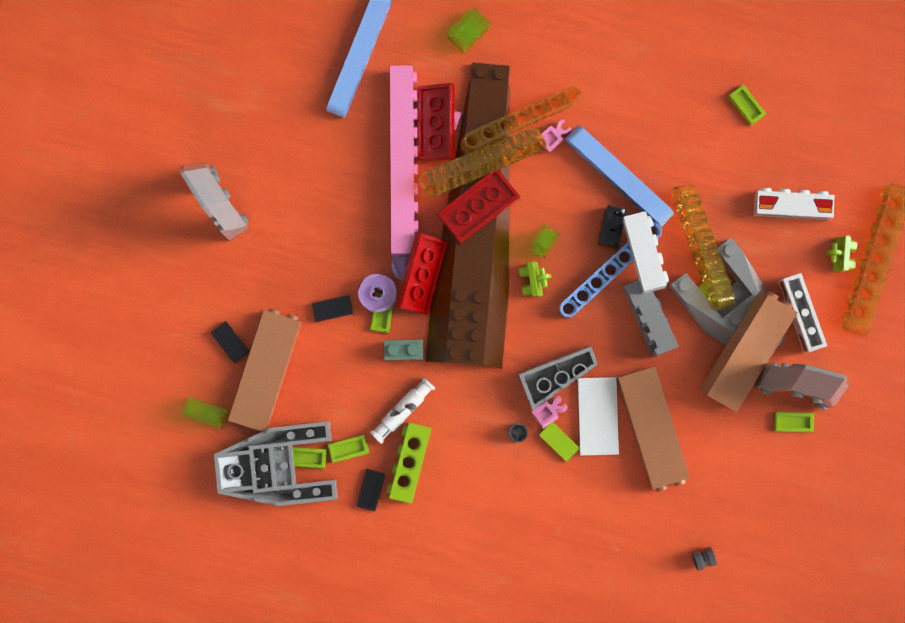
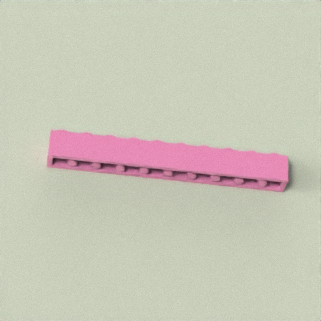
M390 66L392 257L409 256L415 232H418V221H415L414 213H418V202H414V195L418 194V183H414V176H418V164H414V157H418V146H414V139H417V127H414V120H417V109H414L413 102H417V90H413V83H417V72H413V66Z

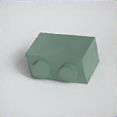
M385 340L384 360H423V340Z

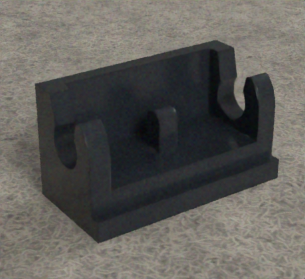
M610 205L606 207L598 245L618 249L623 229L622 220L627 213L625 209Z

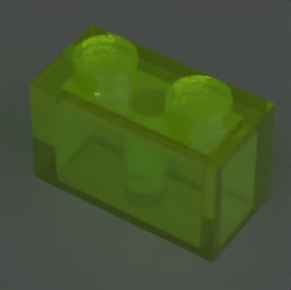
M475 7L471 11L468 9L462 15V20L458 24L454 23L448 29V39L463 53L491 26V22Z
M544 224L529 247L532 249L531 253L538 258H546L560 234Z
M188 397L182 415L217 428H222L228 410L194 397Z

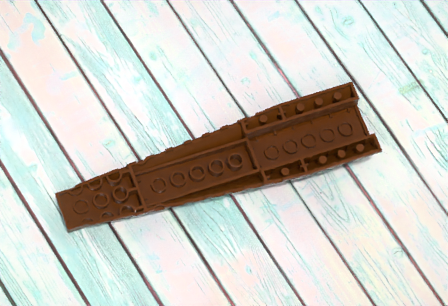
M472 63L471 81L468 85L447 205L496 167L509 182L510 87L508 82L510 66ZM509 207L462 244L458 243L445 225L443 226L441 239L448 241L431 302L426 362L477 365L502 369L509 297Z

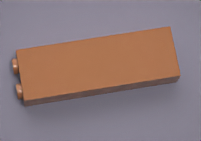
M761 290L758 292L699 389L707 396L736 412L798 313L791 309L793 307L791 303L784 299L782 302L778 301L779 296L769 290L767 294Z
M271 308L269 311H263L228 419L230 422L262 432L269 428L302 326V322L298 321L299 317L291 314L285 317L280 315V311Z
M656 367L616 378L650 489H656V492L668 489L667 485L673 483L675 486L685 484V480L689 479L690 476Z

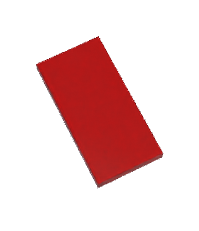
M453 83L418 86L417 161L419 162L455 159V84Z
M496 167L436 213V215L458 243L462 244L520 199V195Z
M416 232L395 307L428 315L448 241Z

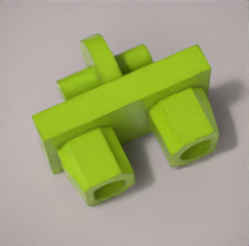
M850 236L836 237L835 243H832V250H826V255L831 256L833 272L848 271L856 267L855 259H849L850 252L857 250V242L851 240Z
M533 261L527 262V265L519 268L521 278H530V284L522 285L523 295L543 296L542 288L548 287L547 280L552 278L551 274H546L545 268L539 269L538 262Z

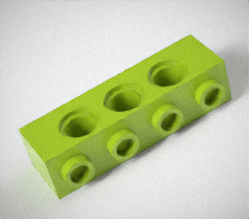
M410 422L408 426L404 425L402 437H405L403 445L399 444L397 455L400 458L398 464L394 463L392 474L395 477L394 481L389 482L387 493L390 494L389 498L412 504L432 428ZM411 438L418 439L419 446L417 449L409 448L408 441ZM406 457L413 458V467L406 468L403 465V460ZM400 476H407L409 478L408 486L402 487L399 485L398 479Z

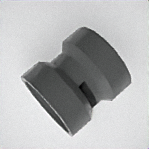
M516 423L509 428L508 436L513 442H523L528 436V430L525 425Z
M711 547L704 548L701 552L694 551L691 553L697 571L703 570L706 566L712 567L717 565Z

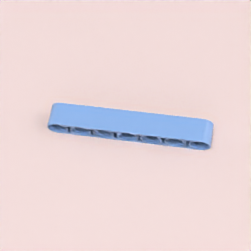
M392 0L369 1L326 111L343 118L346 117Z
M578 125L565 138V141L632 204L641 212L646 211L647 216H651L652 222L657 223L662 228L674 215L673 210L583 127Z
M653 222V227L651 228L656 230L658 239L662 230L660 225ZM629 243L624 245L561 303L559 314L563 318L573 317L633 262ZM621 253L627 254L629 257L628 262L620 261L619 255ZM612 266L615 270L614 275L606 274L605 267ZM598 279L601 282L600 288L592 287L591 280ZM578 292H585L587 299L585 301L578 300ZM565 304L572 306L573 312L571 314L564 313L563 306Z

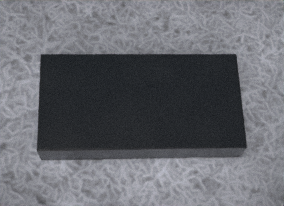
M349 295L312 303L315 322L353 315Z
M226 321L211 332L233 363H236L250 352Z
M370 469L366 470L357 507L376 511L386 474Z

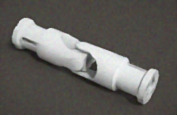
M423 377L422 381L414 389L412 388L386 414L375 430H371L370 433L382 444L389 433L394 432L435 387Z

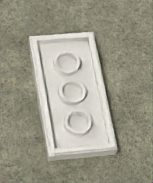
M616 377L578 378L580 455H619Z

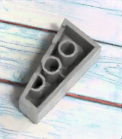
M639 280L624 285L623 290L651 356L655 357L679 347L669 327L667 317L661 310V303L655 297L653 291L642 294Z
M587 345L517 372L530 408L534 410L557 392L593 369L598 363L592 347Z

